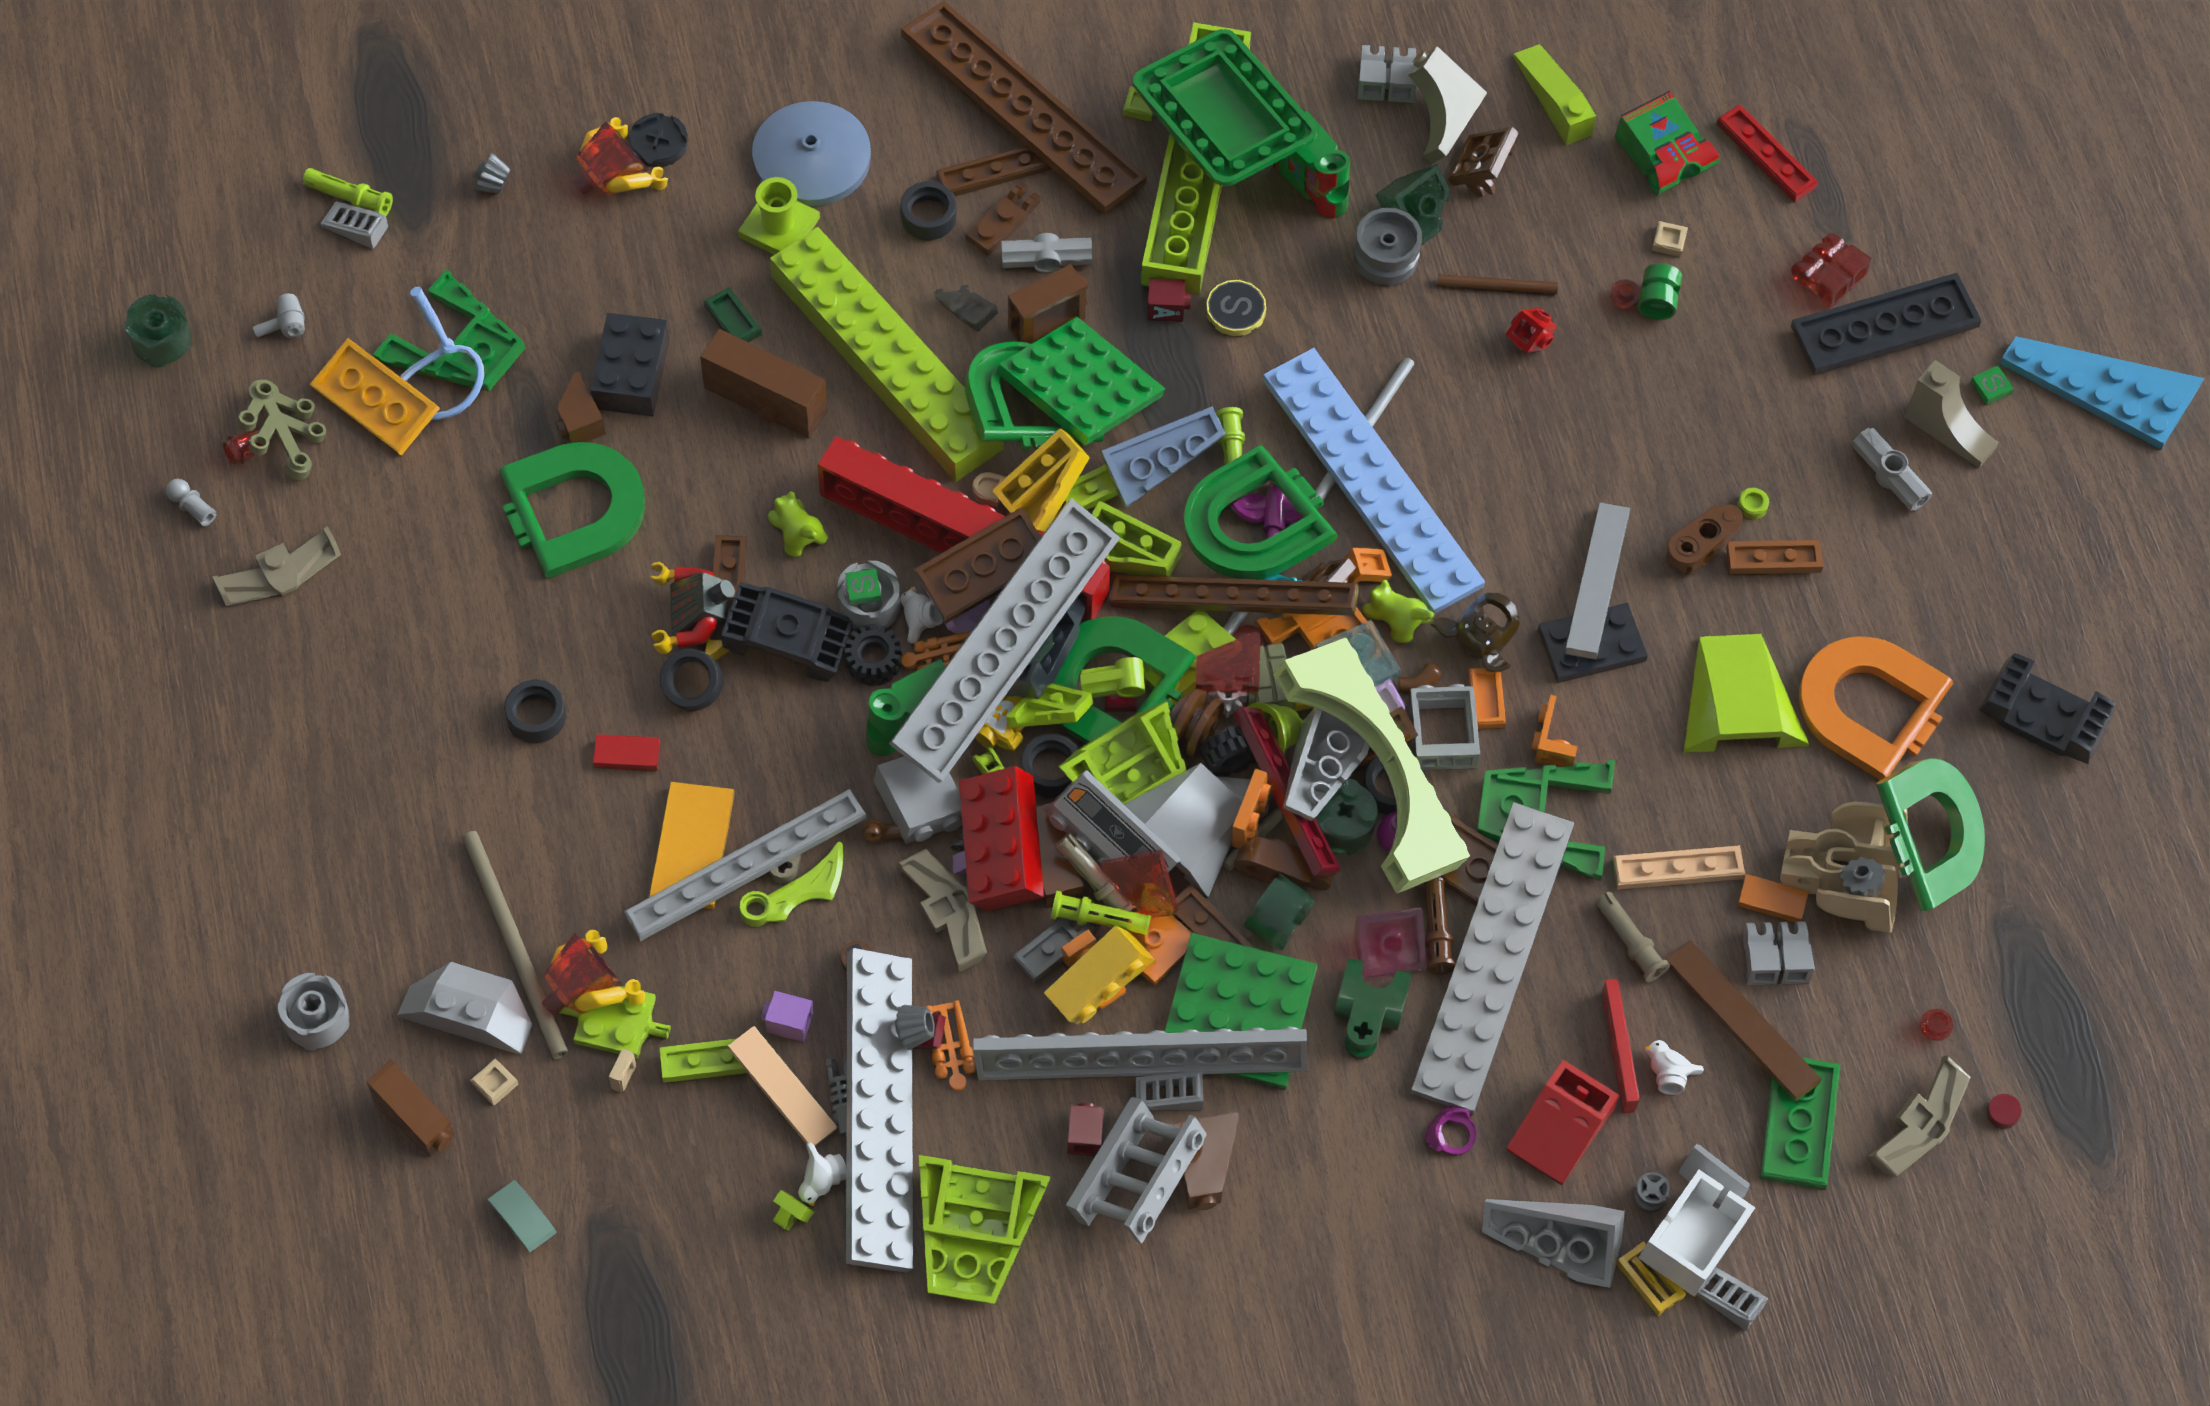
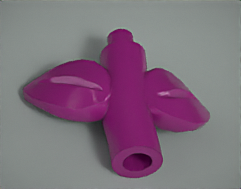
M1270 480L1266 496L1249 494L1235 500L1230 506V509L1246 522L1252 524L1264 522L1263 531L1267 534V539L1284 530L1285 523L1293 525L1303 519L1301 514L1272 480Z

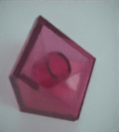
M1421 907L1357 916L1354 939L1358 958L1364 963L1362 969L1363 979L1392 975L1398 970L1404 972L1427 970Z

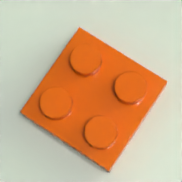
M1255 769L1233 824V847L1240 849L1247 840L1256 837L1260 825L1257 824L1260 817L1259 812L1265 814L1271 798L1269 795L1271 785L1267 784V773Z

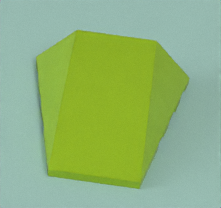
M1762 635L1699 637L1683 753L1715 751L1718 740L1775 737L1777 748L1808 747L1809 742Z
M1167 701L1130 717L1076 750L1058 766L1072 782L1087 770L1122 804L1128 803L1187 771L1184 759L1181 758L1177 744L1178 738L1175 728L1171 723Z
M919 1155L928 1294L995 1305L1051 1177L1017 1171V1175L953 1165L952 1160Z

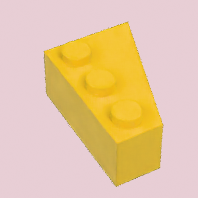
M1060 428L992 491L1010 513L1023 507L1035 528L1045 532L1054 520L1090 457L1071 435Z
M1114 926L1051 985L1044 994L1069 1022L1075 1024L1085 1023L1095 1015L1096 1009L1102 1003L1113 998L1123 986L1127 985L1156 960L1131 932Z

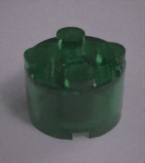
M149 294L131 304L127 311L125 329L137 357L149 363L152 367L159 368L178 360L191 349L192 332L185 310L177 299L166 295V298L157 297L156 294Z
M1348 779L1336 791L1315 819L1331 851L1342 853V855H1353L1369 845L1375 831L1378 809L1373 795L1357 781Z
M1279 874L1278 878L1273 880L1256 903L1254 910L1256 912L1253 916L1249 914L1243 927L1274 949L1278 948L1283 951L1293 937L1292 934L1297 926H1301L1310 914L1311 908L1316 901L1312 899V895L1282 874Z

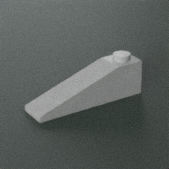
M1314 707L1303 720L1295 745L1283 808L1312 821L1366 757L1370 745L1349 725L1326 711Z
M1486 1199L1484 1203L1482 1233L1517 1251L1524 1250L1539 1258L1538 1262L1546 1266L1551 1264L1568 1273L1567 1277L1577 1282L1610 1288L1622 1243L1625 1211L1595 1205Z

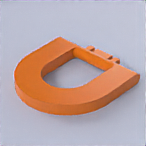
M1849 637L1827 645L1809 662L1799 688V706L1807 727L1817 740L1841 757L1877 779L1882 780L1891 774L1905 752L1910 753L1914 757L1919 754L1920 747L1923 748L1935 731L1936 726L1942 721L1943 717L1934 711L1952 687L1953 680L1891 642L1873 637ZM1854 673L1873 674L1921 703L1891 744L1848 718L1839 709L1835 700L1834 689L1841 679Z

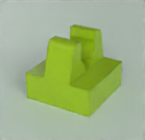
M782 1190L779 1191L773 1200L781 1206L773 1222L788 1231L798 1219L807 1223L814 1214L812 1209Z

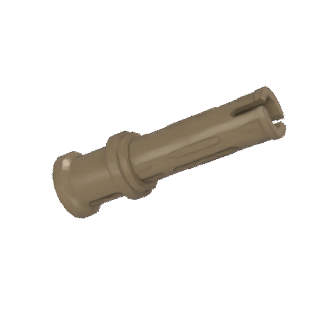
M1071 833L1066 834L1058 841L1059 843L1055 845V848L1065 856L1069 863L1093 888V894L1097 901L1102 900L1108 907L1131 911L1137 901L1134 898L1130 899L1118 886L1119 881L1116 878H1109ZM1112 916L1115 920L1121 919L1120 917Z
M1612 892L1605 893L1607 898L1601 895L1595 901L1596 907L1600 909L1627 946L1629 959L1636 961L1644 972L1643 978L1645 981L1651 982L1661 977L1669 969L1670 964L1667 960H1662L1653 948L1654 942L1652 939L1643 937L1615 899Z

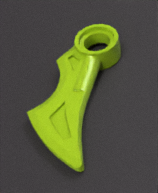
M837 842L815 867L768 895L760 891H752L745 894L740 901V917L742 921L751 927H759L767 922L786 921L790 912L804 901L812 899L832 901L842 874L843 844ZM758 902L765 907V910L761 915L753 916L747 912L746 908L749 904Z

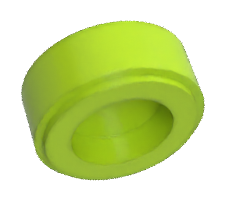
M1758 488L1743 490L1737 502V507L1741 510L1743 516L1752 520L1763 517L1769 506L1767 494Z

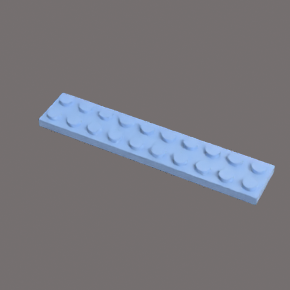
M1315 348L1263 375L1262 380L1429 611L1436 614L1484 587V579Z

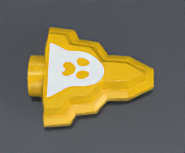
M1004 696L975 736V739L982 746L994 748L997 744L1007 751L1016 750L1023 740L1021 731L1024 727H1008L1006 716L1022 700V697Z

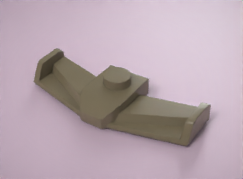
M325 526L320 533L290 555L284 543L255 555L256 562L260 568L219 577L212 576V579L226 606L277 595L284 596L297 590L302 583L339 557L341 553L328 526Z
M927 849L898 862V868L929 897L920 902V908L935 934L947 928L958 971H964L981 962L987 954L975 907L969 903L968 888L963 886Z
M1942 1056L1941 1064L1926 1099L1919 1093H1912L1894 1117L1903 1129L1867 1156L1883 1173L1896 1178L1933 1147L1940 1145L1950 1132L1949 1127L1971 1077L1949 1056Z

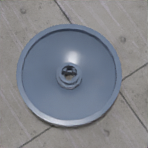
M808 101L791 104L768 117L755 135L752 157L754 170L761 183L773 177L785 178L791 181L797 189L796 201L810 207L837 202L854 192L863 182L869 171L871 148L864 126L850 112L830 103Z

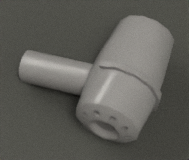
M289 293L279 296L276 300L277 318L253 326L257 338L280 329L285 337H299L305 331V316L298 298L294 294Z

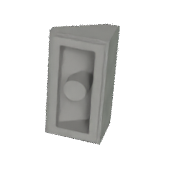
M1698 1144L1694 1146L1679 1170V1174L1689 1182L1697 1171L1700 1170L1723 1185L1724 1188L1715 1201L1719 1206L1729 1191L1743 1199L1750 1186L1746 1180Z

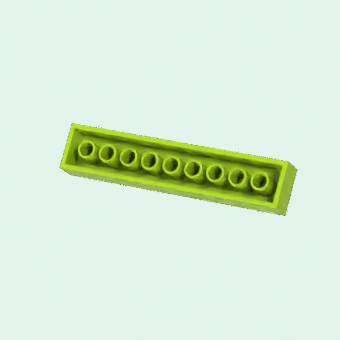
M1193 22L1189 44L1216 30L1228 29L1233 31L1250 50L1251 32ZM1171 134L1169 135L1142 262L1141 285L1149 286V278L1185 280V292L1200 295L1222 186L1216 184L1195 163Z
M819 227L770 257L772 279L955 482L1004 450V442L980 441L966 399L965 387Z

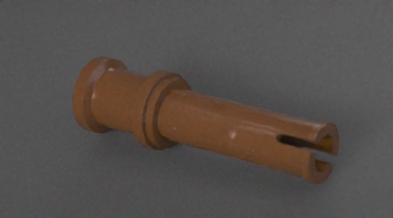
M1437 877L1424 882L1429 934L1425 938V946L1429 948L1430 959L1427 963V971L1432 974L1443 975L1453 972L1456 962L1452 959L1451 951L1454 938L1448 932L1445 880Z

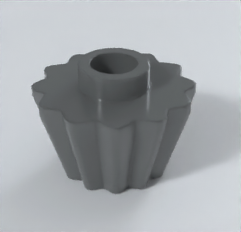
M491 153L487 162L481 160L474 177L479 180L475 190L499 194L509 175L510 168L495 154Z
M1860 857L1858 860H1850L1847 866L1842 867L1843 873L1840 875V879L1843 882V887L1849 894L1874 898L1879 896L1886 875L1885 871L1882 870L1881 863H1876L1873 858L1865 859Z
M905 1004L898 1007L895 1028L904 1047L906 1046L908 1050H911L934 1037L935 1023L933 1015L927 1007Z

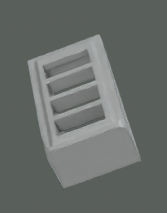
M336 201L321 222V227L374 249L387 230L388 223L386 216L378 212ZM339 212L343 213L338 222L333 221ZM348 217H352L347 225L344 224ZM358 220L361 221L358 227H354ZM367 224L370 225L368 230H364Z
M1190 1071L1136 1077V1098L1141 1099L1149 1110H1202L1203 1072ZM1146 1086H1152L1153 1100H1146ZM1159 1086H1166V1098L1160 1099ZM1173 1086H1179V1097H1173ZM1186 1086H1192V1096H1186Z
M1717 1267L1714 1268L1696 1294L1745 1331L1764 1308L1768 1300L1757 1290ZM1714 1277L1718 1282L1709 1292L1704 1288ZM1725 1285L1729 1290L1721 1299L1716 1295ZM1734 1293L1740 1296L1734 1305L1728 1303ZM1745 1301L1751 1304L1746 1312L1740 1310Z

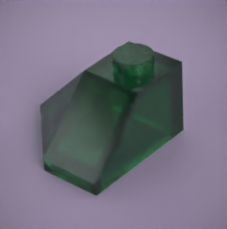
M1434 164L1397 178L1375 194L1381 208H1397L1409 213L1418 222L1422 231L1421 245H1423L1442 229L1444 219H1441L1444 201L1448 202L1450 188L1438 164Z

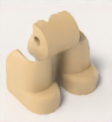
M1857 801L1845 803L1833 810L1832 829L1819 833L1790 830L1780 880L1784 885L1809 891L1808 894H1816L1817 906L1827 913L1838 917L1864 921L1866 928L1872 931L1891 933L1897 907V877H1902L1899 868L1904 865V862L1897 864L1889 842V839L1894 834L1887 835L1884 828L1890 823L1883 804ZM1905 809L1903 813L1908 824L1907 809ZM1860 857H1864L1865 859L1873 858L1876 863H1881L1882 870L1885 871L1886 875L1879 896L1874 898L1849 894L1843 887V882L1840 879V875L1843 873L1842 867L1845 865L1834 863L1833 860L1849 862L1850 860H1858Z

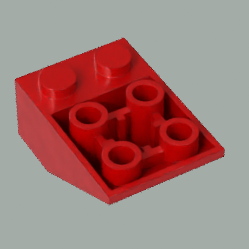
M1562 1060L1539 1094L1506 1150L1558 1184L1563 1185L1614 1111L1619 1094L1567 1061Z

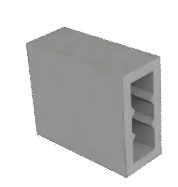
M905 756L877 765L874 783L894 822L898 825L905 844L915 840L922 842L929 839L935 833L944 830L951 832L962 825L960 793L949 773L942 782L938 783Z

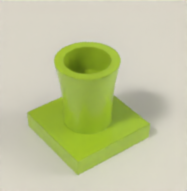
M781 177L769 178L757 187L755 193L757 204L738 230V238L775 255L812 231L820 219V212L796 201L798 193L791 181Z

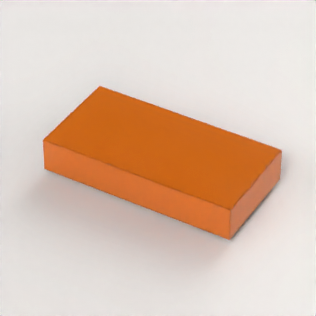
M1469 668V686H1474L1478 729L1505 728L1506 719L1501 672H1490L1485 668Z
M1746 874L1738 907L1791 922H1799L1803 917L1809 891Z

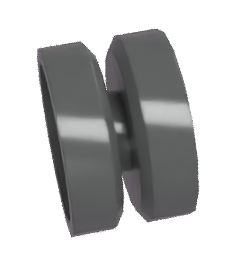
M1397 208L1377 209L1363 217L1357 227L1354 247V264L1358 272L1366 280L1378 285L1392 286L1410 278L1418 266L1422 243V231L1418 222L1409 213Z

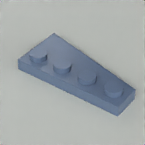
M1212 406L1102 450L1100 455L1120 500L1126 509L1225 435V432Z

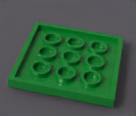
M1075 317L999 364L996 371L997 374L1085 446L1160 399L1165 391L1162 385L1078 317Z
M1191 933L1165 1033H1181L1184 1030L1214 1032L1218 1029L1247 1031L1251 1028L1281 1030L1284 1027L1302 1029L1318 964ZM1290 1072L1222 1073L1285 1090L1290 1076Z

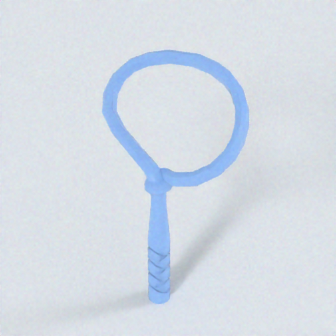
M415 287L410 291V295L417 304L425 321L440 340L439 349L413 364L401 375V378L407 382L418 370L445 353H467L476 365L477 376L475 384L466 399L454 408L436 413L431 419L442 420L461 413L471 405L482 387L484 366L480 356L470 347L454 345V342L447 338L424 292L420 287Z

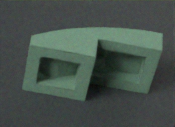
M513 1180L487 1199L491 1207L509 1226L512 1234L529 1253L557 1233L546 1216L516 1180Z

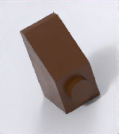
M580 372L573 373L557 407L559 421H556L555 425L562 439L567 437L569 443L588 442L606 434L604 421Z

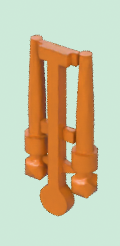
M971 631L941 638L933 637L927 639V642L923 640L914 642V650L917 655L913 652H907L902 656L901 662L906 669H913L920 662L926 661L927 665L932 664V659L943 657V663L946 666L950 661L949 655L955 654L962 645L961 643L948 647V644L965 640ZM927 665L918 666L917 671L926 667Z
M956 1000L940 1005H928L926 1007L931 1011V1014L940 1013L946 1017L944 1025L946 1044H941L940 1049H932V1062L936 1066L935 1076L937 1079L947 1078V1068H951L953 1075L949 1079L950 1088L954 1091H962L966 1087V1078L963 1074L959 1073L958 1067L963 1065L964 1072L972 1074L976 1071V1064L972 1060L974 1053L969 1044L960 1002ZM953 1009L955 1010L960 1040L957 1042H953L947 1012ZM961 1048V1060H957L955 1049ZM943 1051H948L950 1061L947 1063Z

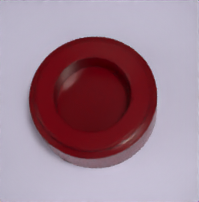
M2009 1094L1996 1095L1987 1107V1116L1990 1122L1996 1127L2003 1129L2016 1125L2022 1114L2020 1102Z

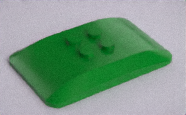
M1216 30L1140 69L1133 76L1134 88L1151 111L1195 163L1218 185L1230 186L1310 145L1317 138L1315 123L1231 30Z

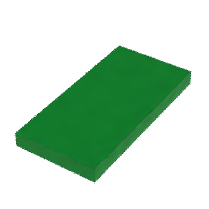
M1801 1057L1821 1078V1082L1795 1102L1771 1077L1760 1178L1826 1190L1840 1064Z

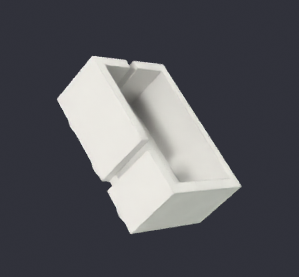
M1700 1170L1697 1171L1639 1256L1640 1260L1694 1297L1755 1209L1754 1206L1731 1191L1728 1192L1718 1209L1713 1207L1712 1205L1724 1186Z

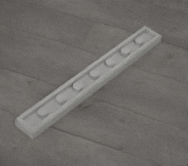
M848 789L625 910V917L639 940L642 941L866 819V813L851 790Z

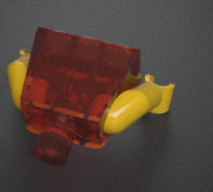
M614 117L611 119L610 124L606 121L601 127L586 133L580 152L576 156L577 161L585 171L573 183L584 195L596 185L610 195L649 186L655 190H663L667 186L668 178L659 179L663 176L664 172L661 167L653 168L651 175L647 173L649 169L625 140L628 136V125L621 127V120Z
M592 929L586 933V939L575 933L566 944L556 949L550 966L544 972V978L553 991L541 1003L553 1016H556L565 1006L579 1014H584L596 1008L621 1003L624 998L631 1005H640L645 1001V992L641 990L640 982L635 979L629 980L624 989L620 987L623 984L601 955L607 950L606 938L600 937L599 932Z

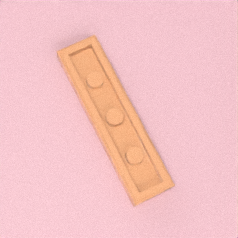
M1740 845L1613 856L1612 860L1617 890L1744 879L1745 876Z
M755 1026L728 1045V1050L806 1144L812 1143L815 1147L837 1130L836 1124Z

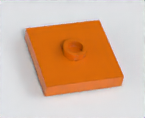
M1152 898L1137 912L1143 915H1151L1147 935L1137 932L1131 933L1156 960L1140 973L1156 986L1185 958L1192 932Z

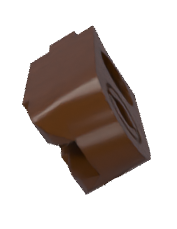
M1720 504L1717 507L1716 505L1712 506L1671 537L1665 557L1672 566L1679 569L1683 574L1692 575L1718 555L1727 546V542L1741 530L1743 520L1741 510L1731 504ZM1701 535H1708L1712 539L1704 538ZM1688 548L1690 552H1684L1683 550Z
M1254 837L1247 840L1239 849L1234 862V867L1243 875L1293 892L1297 891L1299 884L1315 890H1327L1330 888L1334 877L1313 876L1300 848L1278 839L1272 841L1264 837Z

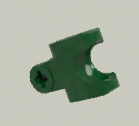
M1352 958L1348 959L1334 1015L1349 1019L1344 1046L1350 1056L1356 1059H1365L1373 1055L1377 1048L1382 1027L1398 1031L1410 986L1411 973L1398 970L1395 972L1393 981L1387 987L1373 988L1362 977L1363 961ZM1359 1036H1365V1038L1359 1039Z

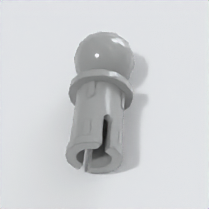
M173 479L167 484L165 489L166 495L169 500L179 502L180 510L190 513L202 526H207L213 522L217 515L216 510L200 498L198 491H190L186 481L183 479Z

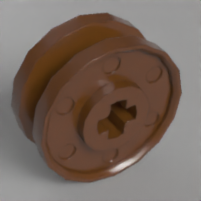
M1196 689L1191 694L1173 726L1178 738L1177 744L1179 749L1188 741L1186 756L1192 760H1197L1201 756L1200 747H1202L1204 741H1209L1208 738L1214 735L1225 708V701L1219 698H1214L1205 707L1207 692L1202 689Z

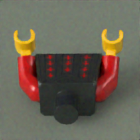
M661 562L651 564L654 570L662 571L659 576H650L655 583L665 585L671 579L675 581L670 584L672 637H669L664 630L653 632L652 638L655 642H658L653 644L654 648L661 654H667L674 645H678V648L706 643L713 632L727 620V600L735 594L733 585L728 580L715 577L713 572L696 567H675V570H669Z

